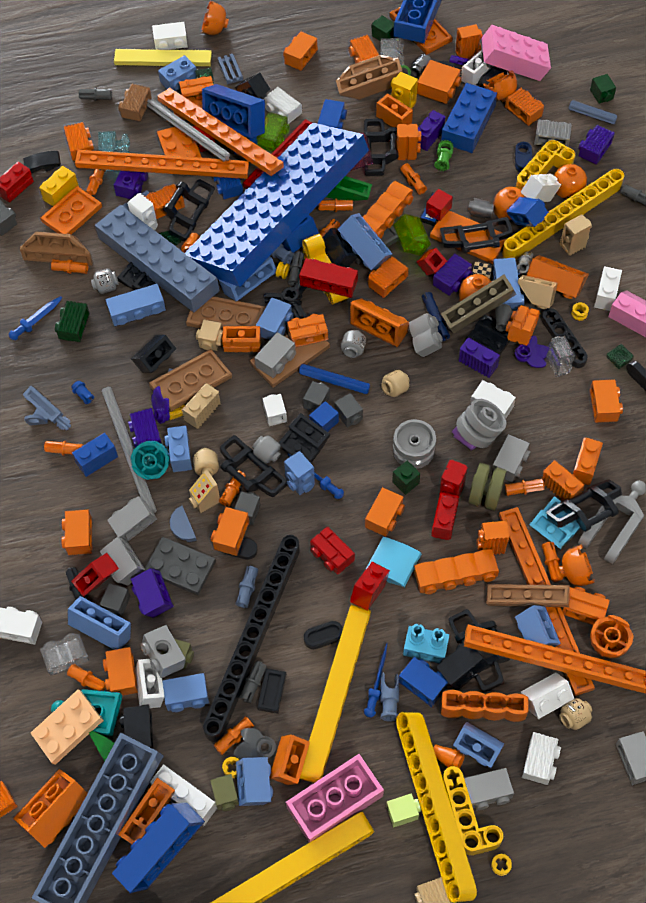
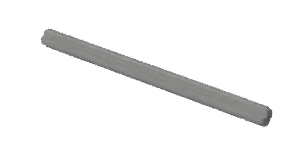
M147 100V107L222 161L230 159L229 152L156 100Z
M103 388L102 393L140 497L147 502L153 513H156L157 510L146 480L139 477L132 469L131 454L134 448L112 388Z

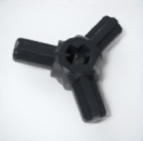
M299 280L294 287L286 288L282 293H265L264 302L269 303L270 299L274 298L291 304L292 313L295 318H306V314L301 307L302 293L307 287L300 286Z

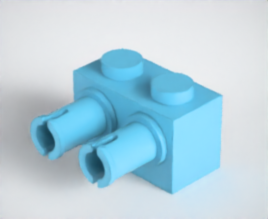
M421 624L409 626L403 656L416 657L417 659L440 664V661L445 658L450 634H446L443 629L439 630V628L433 631L427 630Z

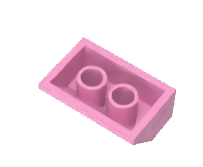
M629 291L621 292L612 304L608 317L646 337V300Z

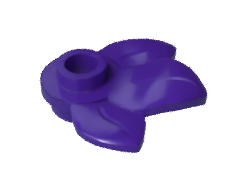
M532 336L527 346L522 344L515 349V357L521 362H527L531 367L543 368L546 366L544 359L549 355L551 348L537 344V337Z
M157 386L153 391L151 402L154 409V418L158 423L162 424L170 418L169 399H163L160 386Z

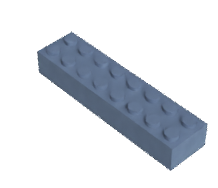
M119 205L95 224L98 238L129 263L132 262L142 273L145 272L146 276L148 275L156 284L192 312L197 311L220 291L217 277L122 205Z
M120 732L35 890L32 899L39 903H87L121 838L118 834L135 811L163 758L161 753Z

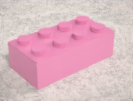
M491 25L481 38L484 63L508 71H514V73L541 81L551 69L548 44L494 25Z
M358 754L286 801V806L310 843L382 798L384 789L363 758Z

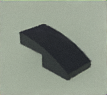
M45 151L23 158L24 165L30 169L31 174L42 168L48 172L61 165L58 151Z

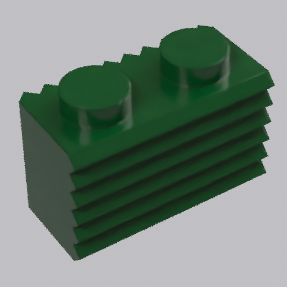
M66 301L65 307H61L60 321L55 324V332L59 339L81 342L90 315L86 303Z

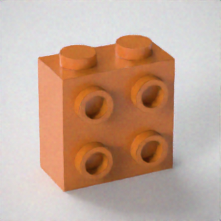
M430 60L418 80L417 94L447 104L449 99L453 98L455 88L461 84V70Z

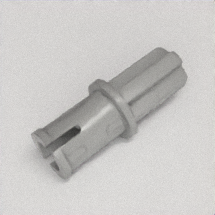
M527 251L520 257L517 269H520V273H526L529 270L534 255L532 252L528 253Z

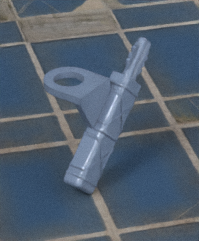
M30 386L23 393V396L37 408L33 415L24 417V421L27 424H48V420H50L54 424L57 423V427L59 426L61 430H68L71 427L70 420L66 416L62 417L63 413L41 395L37 389Z

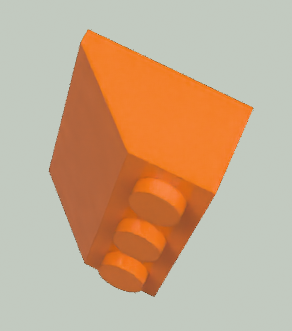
M538 255L532 259L526 276L558 283L556 291L563 293L562 296L573 299V297L577 298L589 274Z
M362 298L350 303L351 325L396 347L399 346L408 333L409 321L404 317L397 316L389 310L380 308L373 302Z
M59 769L13 819L38 843L46 848L48 844H51L56 839L57 834L71 823L72 818L77 814L88 793L73 778Z

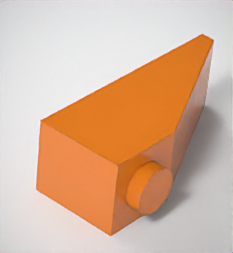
M156 778L118 835L130 844H133L139 838L142 839L146 834L145 829L148 825L160 818L161 810L169 804L175 789L159 778Z

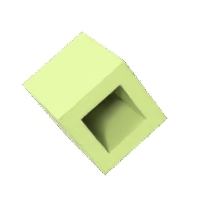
M412 793L387 801L386 803L393 828L418 820V812H421L418 799H413Z

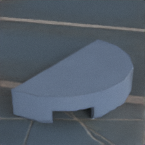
M183 506L178 507L170 518L172 533L176 538L186 540L187 542L197 541Z

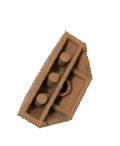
M378 55L350 65L340 78L336 80L340 96L362 99L391 89L392 79L397 77L400 72L403 73L399 58Z
M35 232L20 247L23 260L52 262V259L63 261L70 259L74 262L93 265L90 252L76 236L71 234Z

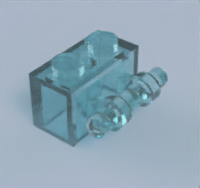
M115 131L98 132V151L118 152V149H122L120 153H130L128 150L130 140L127 134H122V139L117 140Z

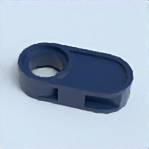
M524 141L517 143L515 148V168L521 172L532 160V147L528 142ZM525 148L527 152H520L519 149Z

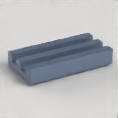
M233 53L230 54V57L225 55L223 59L221 57L217 58L227 84L243 80ZM230 61L232 62L233 67H234V69H235V71H236V74H237V76H238L237 78H236V76H235V74H234V71H233V69H232V67H231ZM223 63H226L232 79L229 78Z

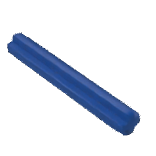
M301 364L299 373L360 393L368 394L370 389L369 383L310 365Z

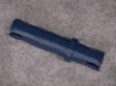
M426 292L421 298L428 313L435 316L438 320L439 326L437 327L438 332L442 336V342L446 341L445 336L447 339L450 338V334L445 326L446 321L439 312L433 294Z

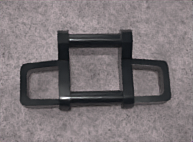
M365 119L363 135L369 149L363 157L365 175L383 176L386 164L393 162L399 157L396 138L397 128L390 127L385 130L383 119ZM380 126L381 132H367V127ZM390 141V151L385 154H371V142ZM382 164L381 169H368V165Z
M198 179L191 189L186 183L180 181L169 203H166L163 208L172 220L168 233L181 241H186L191 231L195 229L197 220L203 210L208 207L209 200L215 191L214 186L201 179ZM198 186L209 191L206 199L194 192ZM181 195L197 205L191 218L182 215L175 208ZM175 222L188 229L185 235L174 230Z
M504 217L463 227L462 225L440 228L439 234L444 248H461L464 253H468L470 250L500 247V240L512 236V228L509 218ZM505 225L507 232L496 235L493 227ZM486 230L489 239L469 243L464 233ZM456 233L458 241H447L444 234Z
M236 435L230 437L220 446V452L226 458L221 464L220 469L228 472L236 479L247 493L259 489L270 497H275L287 486V479L280 475L272 466L269 467L253 454V450ZM233 443H236L242 451L232 458L226 449ZM247 459L263 471L257 478L249 481L236 470ZM272 477L281 483L273 490L263 485Z
M609 479L588 487L587 491L570 500L565 499L546 512L547 520L558 528L576 520L580 528L586 532L591 529V526L610 516L614 517L619 514L618 508L612 500L622 495V489ZM610 488L613 491L605 493L602 490ZM591 497L602 504L605 510L587 519L583 511L576 505ZM562 511L568 514L562 518L555 516Z
M468 609L449 618V623L456 635L455 640L458 644L464 643L465 631L458 633L454 623L465 616H469L476 627L497 632L495 621L478 624ZM493 655L485 659L489 665L482 671L495 665L499 678L489 685H484L479 674H477L476 678L484 692L504 683L499 664L507 662L511 658Z

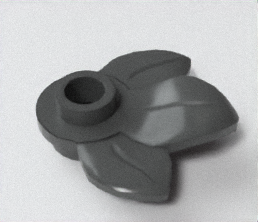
M245 728L241 730L244 742L236 747L233 754L239 759L269 758L275 753L276 744L272 738L263 736L258 729ZM263 743L269 744L267 751L261 749Z

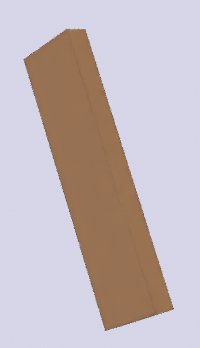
M488 584V606L531 607L536 605L569 607V585Z

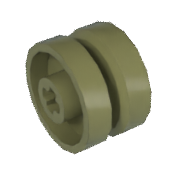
M480 463L473 477L468 504L479 506L483 496H486L485 508L496 511L507 470L497 467L493 472L492 478H489L490 465Z

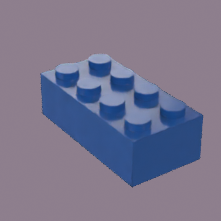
M403 0L394 21V37L425 44L442 0Z
M466 83L442 129L441 141L449 140L453 143L454 148L473 153L496 106L497 92Z
M218 84L202 88L203 110L243 136L253 138L265 133V100Z
M188 803L166 805L160 812V818L156 822L153 821L145 829L146 834L142 839H137L131 845V852L127 856H123L116 863L117 868L112 874L129 893L148 889L204 824L205 820Z

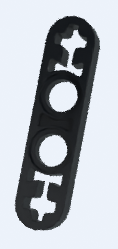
M553 308L544 310L541 321L567 360L575 368L584 367L588 355L558 311ZM561 328L564 330V333L558 334L555 332V329ZM571 342L574 347L567 348L564 343Z

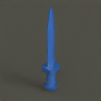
M60 296L48 302L27 320L21 319L20 326L14 331L11 330L9 332V338L17 340L18 336L24 331L31 332L32 326L53 310L62 297Z
M314 472L315 478L320 481V488L322 490L330 491L335 495L334 498L336 499L343 497V489H338L334 486L328 476L322 479Z
M386 643L381 657L374 689L369 688L368 691L369 700L367 708L364 709V714L369 718L375 716V706L377 700L380 699L381 691L378 690L388 643Z

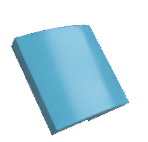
M554 496L529 526L550 542H554V545L561 550L580 530V526L575 520L558 528L547 520L546 512L561 502ZM562 511L555 516L562 518L568 514Z
M383 537L368 566L371 562H374L390 570L387 582L405 587L414 570V566L422 554L408 545Z

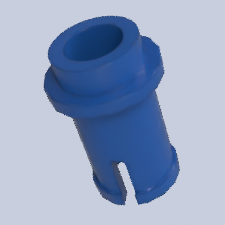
M76 381L72 385V392L77 394L85 404L92 402L94 395L85 387L84 382Z

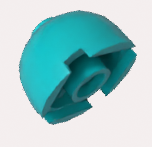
M149 440L140 443L131 454L132 469L139 477L146 480L160 478L170 465L168 449L157 441Z

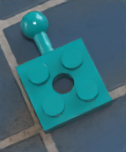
M82 689L83 694L95 710L101 708L100 716L104 721L93 731L101 735L112 736L123 695L117 692ZM55 701L51 706V712L53 713L64 701Z

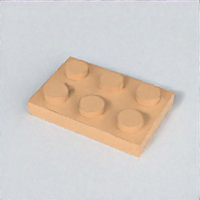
M78 689L31 732V735L51 763L56 765L89 735V732L93 731L104 720L83 692Z

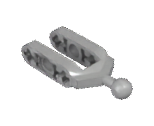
M638 480L631 485L632 492L629 496H619L612 500L618 510L630 516V519L604 558L605 561L612 565L644 518V514L636 502L637 497L646 492V484L643 481ZM603 505L601 506L597 514L605 510ZM608 518L591 526L590 530L584 531L578 544H582L587 549Z

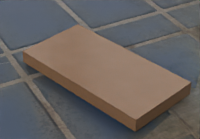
M213 296L197 311L192 312L190 310L186 325L201 329L203 320L221 323L222 330L223 326H256L265 310V306L240 301L236 302Z
M326 340L295 347V357L288 361L283 371L274 378L256 368L255 357L250 360V364L274 388L298 371L301 364H308L329 349L330 344Z
M210 349L149 382V386L153 391L157 386H160L163 399H169V411L172 412L188 403L205 383L215 388L231 379L232 373Z

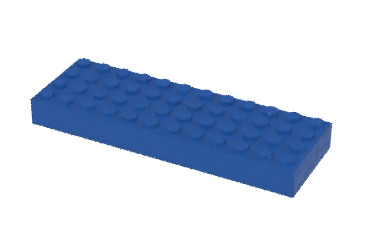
M317 123L310 124L278 157L283 162L284 168L272 176L264 172L218 220L189 247L185 254L217 277L218 280L241 287L366 155L369 149L364 135Z

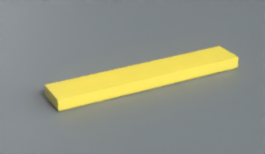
M116 49L114 64L167 66L185 55L195 66H211L212 52L211 50Z

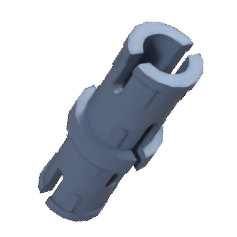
M253 566L246 567L244 578L239 584L240 590L235 604L242 608H248L251 594L255 590L254 584L259 570Z

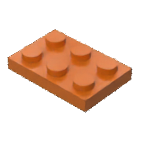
M171 127L157 131L164 155L202 158L196 141L178 128Z
M76 186L41 217V221L59 234L72 235L102 208V203Z

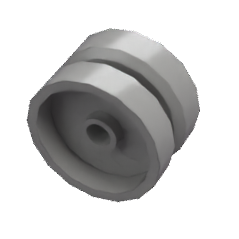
M475 399L456 422L461 436L468 443L479 448H487L491 445L496 437L506 428L507 424L502 411L495 404L485 399Z
M417 419L401 423L395 430L393 438L395 459L401 465L408 460L416 469L428 465L434 457L436 444L435 431L431 425Z

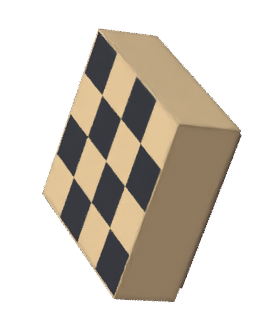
M475 262L472 275L482 274L490 279L493 265Z

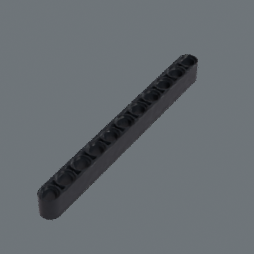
M286 535L279 545L203 725L204 733L211 742H217L224 736L246 683L245 678L249 676L296 563L300 547L299 540L294 535ZM288 545L295 546L293 549L286 548ZM281 562L288 563L286 566L279 565V563ZM274 579L281 580L278 584L271 583ZM266 597L274 598L270 602L264 601ZM261 614L266 616L262 620L256 619V617ZM250 633H258L256 638L248 637ZM243 651L251 652L250 655L246 657L240 655ZM236 669L243 670L240 675H234L233 672ZM228 688L235 689L234 693L230 695L226 694L225 691ZM218 708H227V711L225 713H217ZM212 726L219 727L216 733L208 732Z

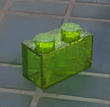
M268 112L265 118V133L257 136L258 146L273 152L284 141L285 134L289 132L288 118Z
M404 214L394 224L405 252L421 256L431 245L419 217Z

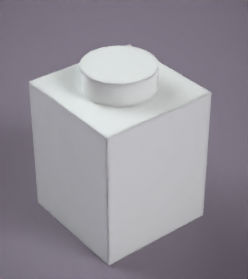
M272 394L263 398V407L268 425L272 426L287 422L286 410L281 394Z

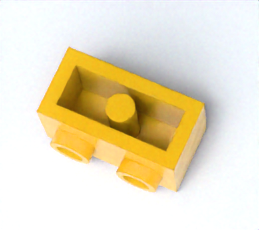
M400 72L397 77L392 79L391 96L412 109L417 102L418 79Z
M62 166L48 180L44 181L39 188L43 200L54 206L76 186L79 187L76 174Z

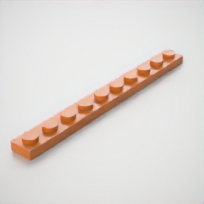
M168 88L157 96L159 102L270 176L284 168L281 160L173 89Z
M78 150L75 160L76 168L248 179L249 161L242 160L222 161L221 159L90 150Z
M516 507L499 512L500 520L507 521L509 542L527 585H551L519 508ZM546 607L561 643L556 647L580 653L561 607ZM564 673L574 696L594 690L595 687L591 679Z
M469 624L466 627L464 647L646 694L645 670Z

